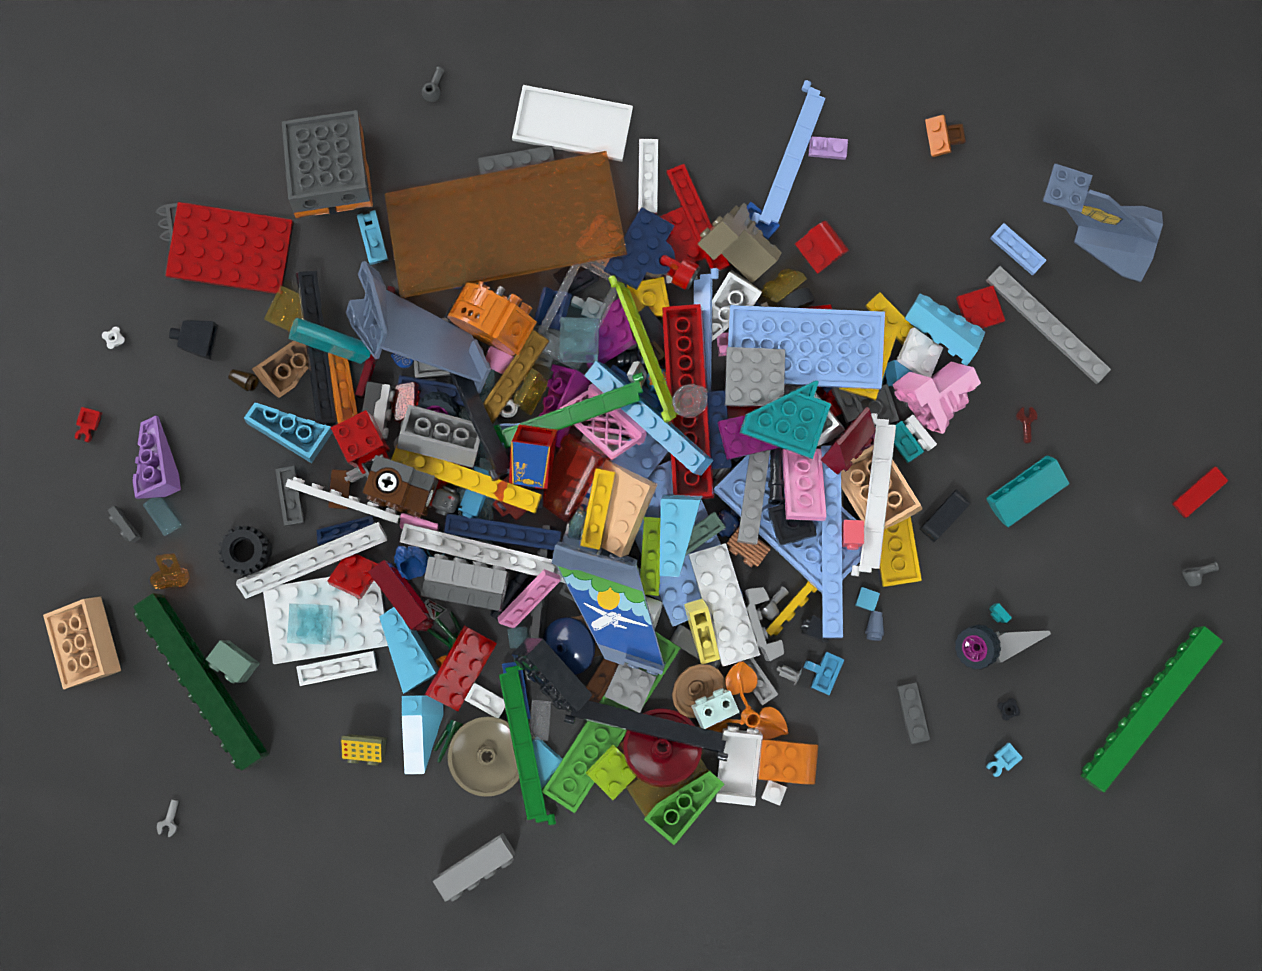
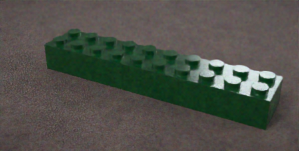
M152 593L134 605L135 617L144 623L147 635L150 638H154L157 643L155 645L157 650L168 659L166 663L172 671H176L179 676L177 677L178 682L182 687L187 688L189 691L188 697L194 704L197 703L200 708V715L211 724L209 727L211 732L222 741L220 743L221 747L226 753H230L233 758L231 761L235 768H240L241 771L249 769L270 754L215 671L209 666V662L164 594Z

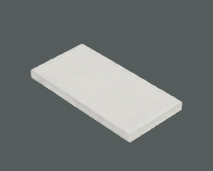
M523 85L512 141L543 147L552 146L554 149L622 162L633 106Z

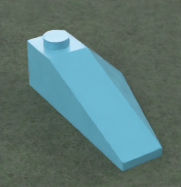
M427 695L402 696L405 774H425L444 715V704Z

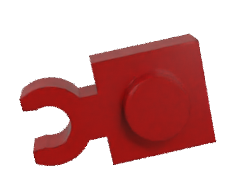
M81 407L76 425L81 428L75 433V439L80 440L81 435L85 434V442L89 443L92 439L90 432L91 430L97 431L102 413Z

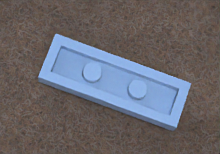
M1004 223L990 238L1031 275H1034L1046 261L1045 258Z

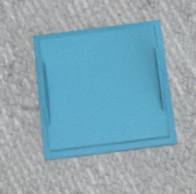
M537 736L532 743L542 789L563 759Z

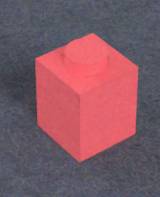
M844 520L842 522V547H847V550H858L864 544V520Z

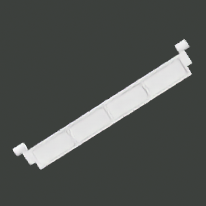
M871 413L874 425H876L864 525V544L862 545L860 566L852 565L851 576H859V572L871 573L872 568L880 569L896 425H889V420L877 419L878 414Z

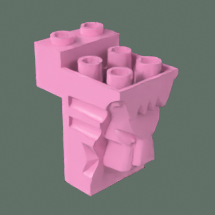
M950 362L931 376V378L908 372L892 385L895 389V396L900 401L908 403L916 419L924 428L943 434L949 425V420L954 417V413L965 408L966 404L969 403L967 392L976 389L975 387L981 384L974 367Z

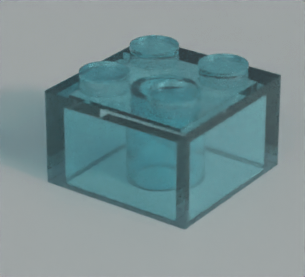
M561 317L559 362L595 363V361H598L599 318Z
M289 603L287 643L331 645L333 606Z

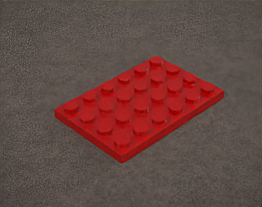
M178 202L165 276L174 279L281 295L293 220Z

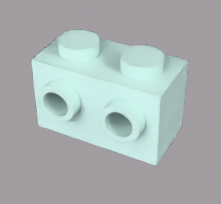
M723 688L714 691L713 696L709 698L704 696L695 700L696 704L691 706L700 727L703 729L739 713L731 691L724 690Z

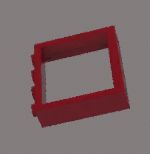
M383 560L368 571L411 630L426 631L434 626L433 621L435 620L430 617L425 603L407 579L401 577L394 563Z

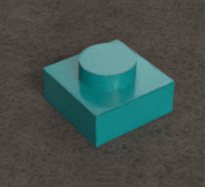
M999 603L989 608L992 612L991 616L998 623H1007L1012 618Z

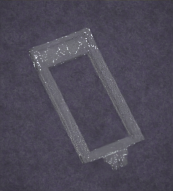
M602 252L598 258L595 257L593 260L582 253L576 255L537 331L550 341L542 353L577 371L617 295L616 288H610L580 349L548 333L547 330L580 266L609 281L608 278L611 275L604 272V268L611 257L608 256L605 262L602 261L605 256Z

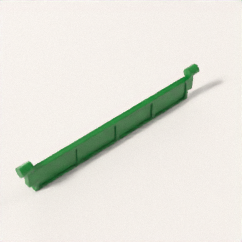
M642 372L632 376L633 383L520 423V425L555 429L558 431L641 401L639 394L643 393L640 381L644 380V375ZM500 424L494 426L501 444L504 443L505 449L511 448V441L519 424L502 430Z
M518 665L505 668L506 673L499 674L527 820L535 819L536 823L548 821V825L556 824L554 814H546L518 670L523 669Z

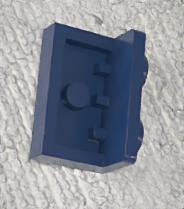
M544 287L537 312L535 313L534 320L537 321L536 324L562 331L572 294Z

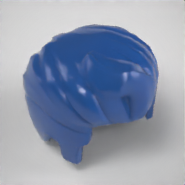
M398 546L394 556V563L401 577L410 580L424 576L428 558L423 548Z

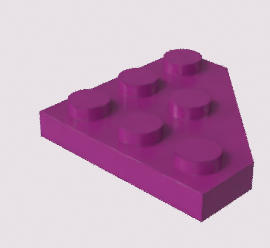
M620 298L607 306L585 351L589 369L595 361L604 364L637 343Z

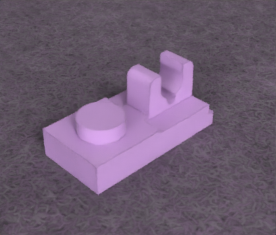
M812 136L809 141L808 156L845 160L848 139Z

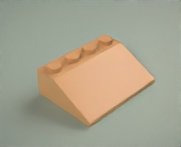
M874 445L864 450L857 459L853 458L851 461L854 464L846 472L844 470L841 471V488L859 518L864 520V525ZM893 459L884 529L922 510L921 504Z
M605 460L602 470L616 473L601 547L619 557L629 555L658 484L609 460ZM588 505L585 509V512L577 529L582 534Z
M101 596L82 599L43 615L63 689L121 671Z

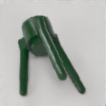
M450 612L452 621L460 634L462 628L453 612ZM436 618V623L449 636V641L430 628L427 631L451 650L459 634L457 632L452 634L442 621Z
M454 720L447 724L445 731L433 749L437 751L448 735L437 760L438 763L441 762L452 737L464 724Z

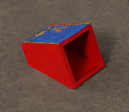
M519 424L511 441L509 483L516 486H531L536 489L548 488L552 476L557 430Z

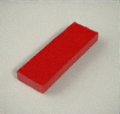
M1215 466L1176 499L1172 505L1184 518H1187L1229 480Z

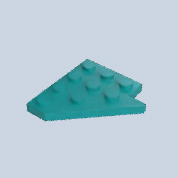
M816 380L746 414L740 433L813 459L831 403L814 397L819 383Z

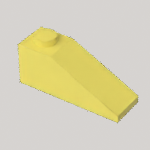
M703 599L684 604L701 664L719 660L720 656L708 606Z

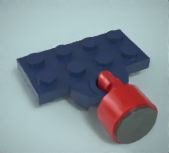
M641 207L604 268V272L611 276L615 275L616 279L636 290L646 275L660 278L667 274L673 278L671 281L673 284L686 290L692 285L700 267L697 263L686 257L681 263L675 261L674 250L666 242L675 225Z

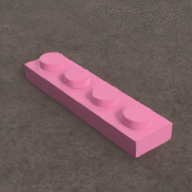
M544 569L498 616L499 624L515 628L561 581L560 576Z

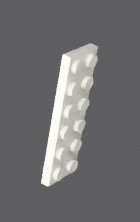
M726 543L689 554L701 598L709 609L722 667L759 656V649Z

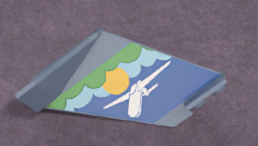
M566 533L562 542L558 541L555 545L551 564L556 565L604 658L621 665L628 663V666L634 669H639V667L646 669V672L652 675H662L666 662L662 658L639 575L638 560L627 555L619 557L602 547L598 550L580 546L581 537Z

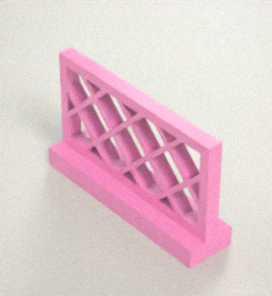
M592 383L586 392L563 405L560 409L581 402L586 398L589 399L603 394V392ZM621 408L605 413L606 417L597 416L588 419L587 421H592V426H584L581 422L574 425L611 460L635 444L641 445L644 443L647 433ZM594 421L605 422V428L594 427ZM608 423L616 424L619 429L608 428ZM594 432L605 433V439L597 438ZM608 434L619 435L618 440L608 439ZM621 435L629 436L632 440L623 441L621 440ZM607 444L618 445V449L612 452L607 447Z

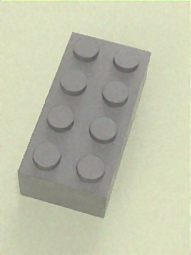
M408 405L397 448L473 468L480 439L472 421Z
M502 833L437 875L433 883L445 902L449 899L453 902L462 896L463 890L466 888L470 891L476 887L481 878L488 879L496 873L498 867L501 866L503 869L510 865L514 860L513 857L516 852L504 833Z

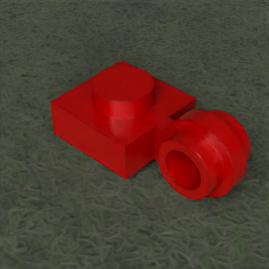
M817 387L816 393L820 398L826 399V402L831 403L830 410L834 416L841 415L842 412L832 391L830 390L827 394L823 389Z

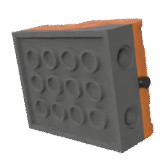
M357 110L282 121L288 200L296 219L328 213L334 215L341 211L373 207L363 128Z

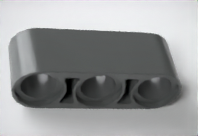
M679 624L669 641L700 660L691 631ZM719 659L706 663V665H711L718 669L721 661Z

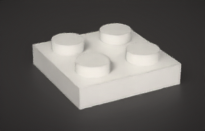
M912 328L909 330L896 361L916 374L931 378L943 347L916 328Z

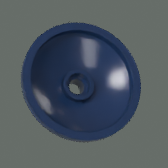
M571 617L557 619L547 627L543 640L575 675L585 671L592 663L595 654L594 639L588 627L581 621Z

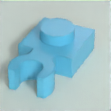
M1007 743L994 754L997 760L989 762L986 768L990 769L992 766H996L997 770L992 775L998 777L1002 773L1003 767L1009 771L1022 757L1010 743Z

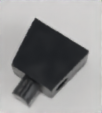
M184 320L181 329L173 327L170 329L169 338L178 340L177 347L181 350L211 360L218 325L214 321Z

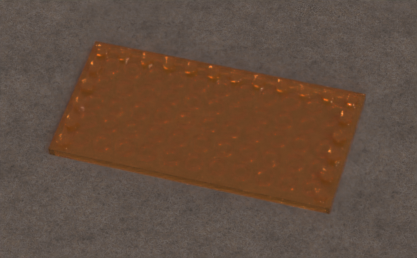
M607 151L385 193L401 298L461 287L467 282L477 284L479 281L487 282L627 255Z

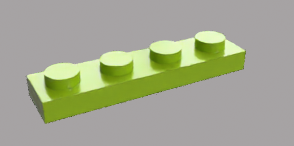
M644 517L640 578L644 593L649 596H659L661 518Z

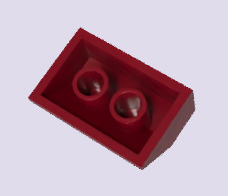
M868 407L849 424L820 459L837 475L842 470L846 472L854 464L851 460L853 458L857 459L863 453L861 448L863 446L866 448L873 440L871 436L876 430Z

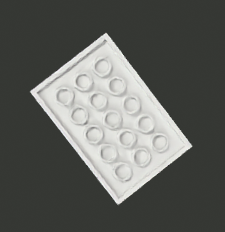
M329 577L282 584L263 591L273 664L388 646L379 616L385 613L380 587L373 581L363 598L359 599L329 585L327 582Z

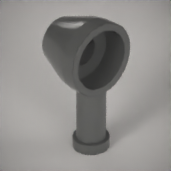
M436 67L432 81L422 87L421 93L427 102H435L440 97L438 84L442 74L445 72L441 67ZM428 88H433L431 92H427Z
M1212 562L1206 566L1185 569L1182 571V574L1189 586H1197L1202 583L1203 574L1216 572L1219 570V566L1216 562Z

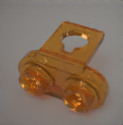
M174 553L156 556L155 559L160 571L150 577L151 585L154 588L182 587L187 584L190 579L187 569L180 567ZM164 559H170L173 561V563L171 564V567H168L166 564H163L162 561Z

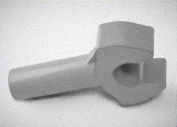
M171 799L166 819L157 823L159 835L163 833L165 825L170 828L168 837L173 836L177 832L178 825L173 820L179 800Z

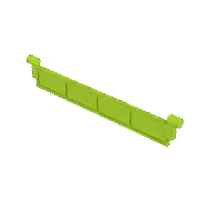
M615 275L608 278L612 288H616L663 408V412H661L662 418L665 423L676 418L678 412L629 288L625 287L624 283L617 281Z

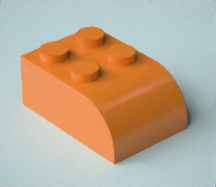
M761 739L757 778L759 780L815 784L819 745Z

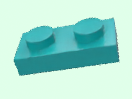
M903 421L896 424L894 445L905 461L909 463L924 451Z

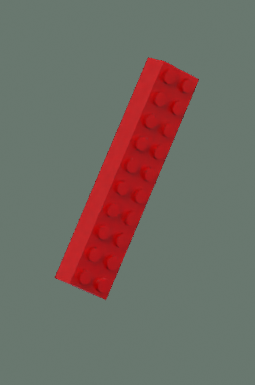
M701 304L662 307L666 381L678 412L676 418L670 422L711 458L703 308ZM671 454L673 495L702 496V499L714 498L712 463L702 475L692 473Z

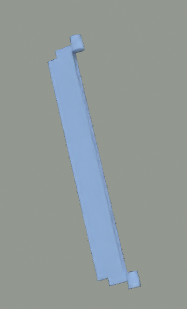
M808 80L804 81L801 89L803 92H807V96L761 215L753 213L751 220L756 222L755 225L758 224V221L768 225L771 221L779 222L826 99L819 96L821 91L810 87L811 82Z
M716 268L711 269V274H701L700 279L694 280V304H701L703 308L708 392H711L712 279H718L719 269Z

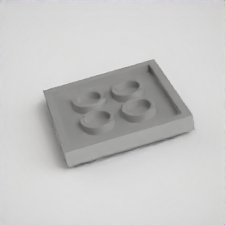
M727 347L725 406L762 407L784 396L785 349Z

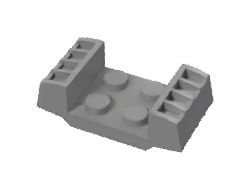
M764 587L745 590L747 603L745 607L757 646L761 649L765 660L771 661L784 654L782 640H776L766 643L765 639H768L765 627L762 628L760 624L762 615L760 610L755 608V604L768 601L769 597Z

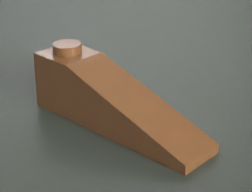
M292 341L252 368L262 384L278 398L293 389L308 370L306 345Z

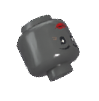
M445 486L442 489H437L432 501V506L437 508L436 513L447 516V513H454L460 500V496L457 494L458 491Z

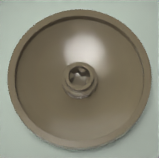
M479 717L465 723L456 731L449 744L447 761L450 773L460 787L474 795L486 797L504 793L519 780L508 722L495 717Z

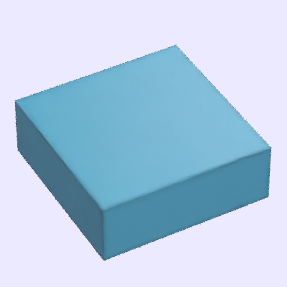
M861 587L855 606L874 611L880 593Z

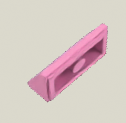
M490 346L485 358L490 363L492 370L503 374L514 357Z
M402 513L400 516L401 529H403L405 523L439 532L440 526L437 523Z

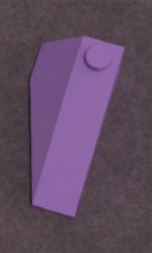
M154 416L141 422L138 445L140 446L139 457L135 459L137 471L136 474H133L135 498L166 497L181 490L179 473L159 417Z

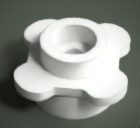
M113 327L112 330L105 331L102 334V338L106 340L109 349H113L125 341L118 327Z

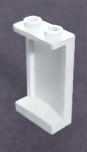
M728 726L727 729L723 728L722 740L726 741L724 753L728 754L727 762L719 760L717 778L724 785L715 795L716 802L755 806L756 782L763 735L758 729L747 728V731L739 730V727Z

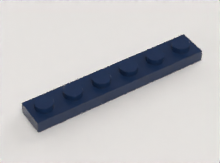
M447 514L444 529L446 534L553 551L558 541L561 542L562 536L561 531Z

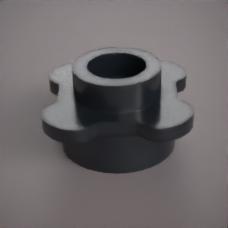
M1010 698L1007 702H1000L998 704L1003 720L1008 721L1011 717L1020 715L1015 699Z

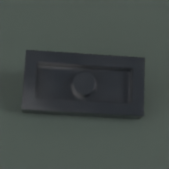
M585 256L553 274L562 291L570 293L572 296L600 280L593 265Z

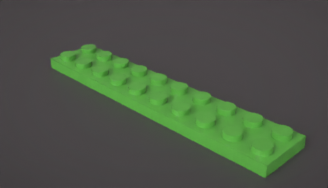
M657 632L655 633L660 651L666 664L662 675H653L656 678L645 703L681 649ZM639 667L640 670H642V671H644V672L647 671L646 669H643V668H640V667ZM604 696L599 702L637 712ZM587 721L542 792L575 813L595 783L586 772L612 745L616 748L618 747L627 730Z

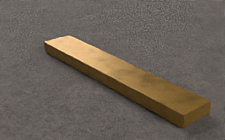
M532 330L519 355H515L483 403L492 424L499 417L550 342L535 330Z

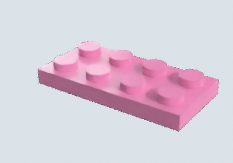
M782 449L786 519L825 521L826 505L823 465L820 460L822 458L821 449H816L813 459Z

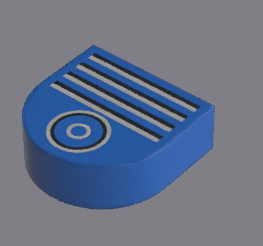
M395 353L391 355L395 363L401 368H409L414 362L413 359Z

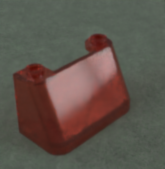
M575 434L565 435L560 442L561 447L553 461L550 484L547 489H543V507L566 523H578L582 516L578 513V510L583 508L581 503L593 482L595 469L602 470L600 467L605 460L610 461V458L597 446Z

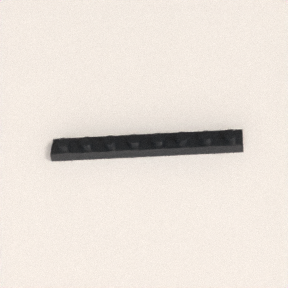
M317 271L297 272L296 277L302 319L324 327ZM306 345L316 423H336L337 417L328 352Z

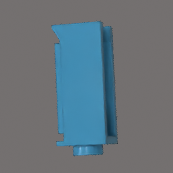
M474 466L476 472L490 476L489 471ZM466 489L460 504L462 509L459 508L458 510L463 512L462 516L468 518L479 517L487 496Z

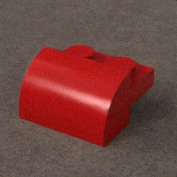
M827 220L816 225L808 231V234L795 243L817 274L849 251Z

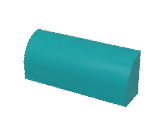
M296 318L293 321L288 338L290 340L359 364L370 358L371 353L362 340L300 318Z
M1047 455L987 497L986 500L999 520L1009 527L1069 485V482L1058 461Z

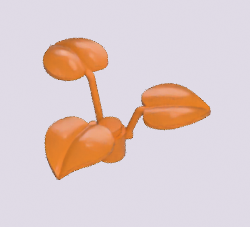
M744 661L735 664L729 670L725 684L727 690L731 691L732 695L740 693L746 709L741 713V720H722L706 729L722 733L723 728L727 729L729 726L726 723H739L741 725L745 723L750 728L758 729L762 733L763 739H772L788 734L786 721L777 709L764 707L759 714L751 709V706H749L744 697V693H750L757 686V675Z

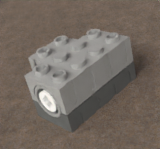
M435 554L434 557L428 558L421 596L502 612L510 573L501 566L493 565L491 569L485 563L473 561V565H471L464 559L454 558L453 561H450L444 555Z

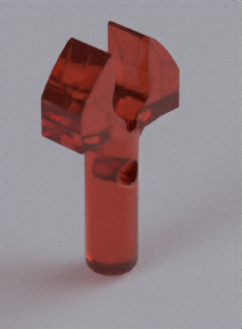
M1022 407L1016 414V419L1023 423L1024 443H1031V422L1037 420V412L1030 407L1029 417L1027 418L1024 415V407Z

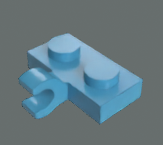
M825 652L820 665L806 660L803 668L816 673L811 688L830 695L844 659Z

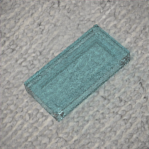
M163 497L151 498L143 504L164 536L169 535L181 526V523Z

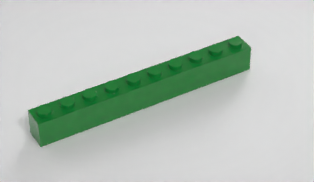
M1201 626L1195 627L1190 631L1189 639L1179 645L1177 654L1165 663L1166 668L1154 677V683L1151 687H1147L1142 692L1141 696L1143 697L1139 702H1135L1131 706L1129 715L1119 721V727L1115 732L1108 735L1106 744L1096 750L1094 753L1095 758L1091 763L1088 762L1083 767V773L1080 776L1096 790L1103 793L1107 790L1223 641L1208 628Z

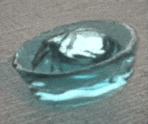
M582 507L578 508L569 522L568 538L579 539L583 533L587 511Z

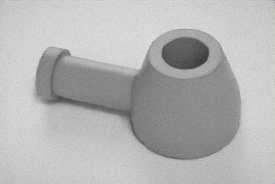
M782 586L771 599L759 607L763 617L771 621L779 615L776 604L789 593L785 587Z

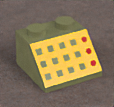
M355 734L343 735L341 738L342 759H348V763L358 764L359 760L367 761V765H379V762H383L385 759L387 738Z

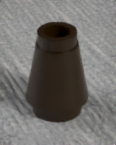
M232 369L228 376L229 380H232V382L245 391H254L259 382L255 374Z

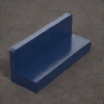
M373 515L316 530L318 545H324L375 524Z

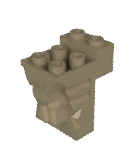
M745 203L740 207L736 205L723 218L719 216L712 223L713 227L711 229L707 227L700 234L701 240L698 242V245L713 260L722 254L751 283L776 263L782 254L775 245L770 244L763 236V232L755 226L756 222L750 220Z

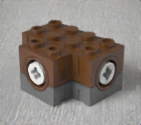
M376 455L363 493L367 495L366 499L385 508L388 506L400 513L407 511L409 515L421 518V515L427 516L439 480L435 476L418 471L413 467Z

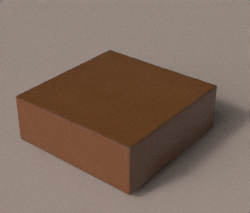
M963 124L947 126L950 145L964 144L966 142Z

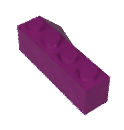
M552 364L551 371H553L552 379L548 380L547 387H549L547 397L543 399L544 410L539 416L559 410L560 407L586 392L591 381L577 370ZM571 426L557 431L555 447L562 448Z

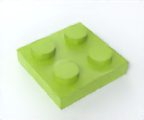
M614 745L586 772L612 800L636 777L628 768L624 755Z

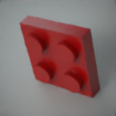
M994 286L973 291L956 298L962 317L973 325H978L984 329L1005 322Z
M353 554L340 561L327 582L337 589L362 599L374 581L368 571L378 565V563L358 554Z

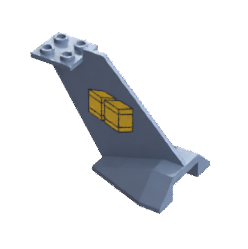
M1054 164L1043 202L1066 209L1078 226L1074 239L1075 244L1122 277L1141 282L1154 257L1163 226L1162 211L1146 206H1120L1109 195L1093 190L1088 191L1093 175Z

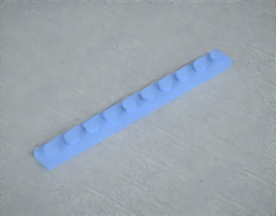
M821 446L822 457L831 446ZM822 462L826 519L822 521L823 638H843L841 472L837 475Z

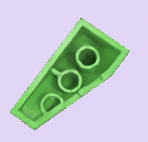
M708 771L657 803L644 820L675 845L723 787L724 783Z

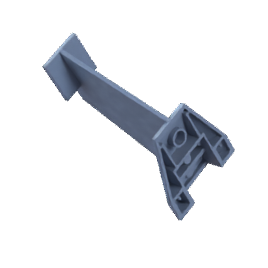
M363 261L358 276L366 294L364 299L350 300L346 314L352 328L373 357L379 359L383 349L471 379L478 393H480L491 371V367L477 339H474L472 334L386 290L380 273L366 261Z

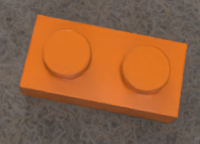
M940 115L926 119L931 156L936 157L951 153L945 116Z

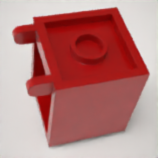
M367 410L331 427L347 462L355 468L359 467L362 474L366 473L363 464L373 460L376 455H383L384 458L390 460L387 454L390 449L374 417Z

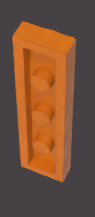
M328 353L335 409L339 424L357 415V408L348 359Z

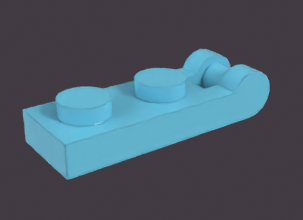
M376 210L370 211L369 214L365 215L363 213L357 214L369 264L373 265L388 261ZM372 221L373 224L366 226L365 222Z

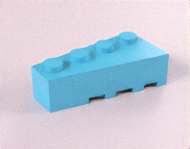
M922 294L918 295L905 317L908 322L922 333L928 332L935 343H942L949 348L948 353L953 357L958 355L962 358L961 363L966 366L978 351L985 335V331L978 325L971 324L964 317L954 314L947 307L937 304L930 297Z
M254 403L244 417L248 425L310 463L314 461L333 433L331 426L322 425L309 419L306 420L290 413L287 414L259 403Z
M662 496L660 576H680L702 496Z
M394 607L379 616L403 694L410 692L435 676L440 668L418 632L409 628Z

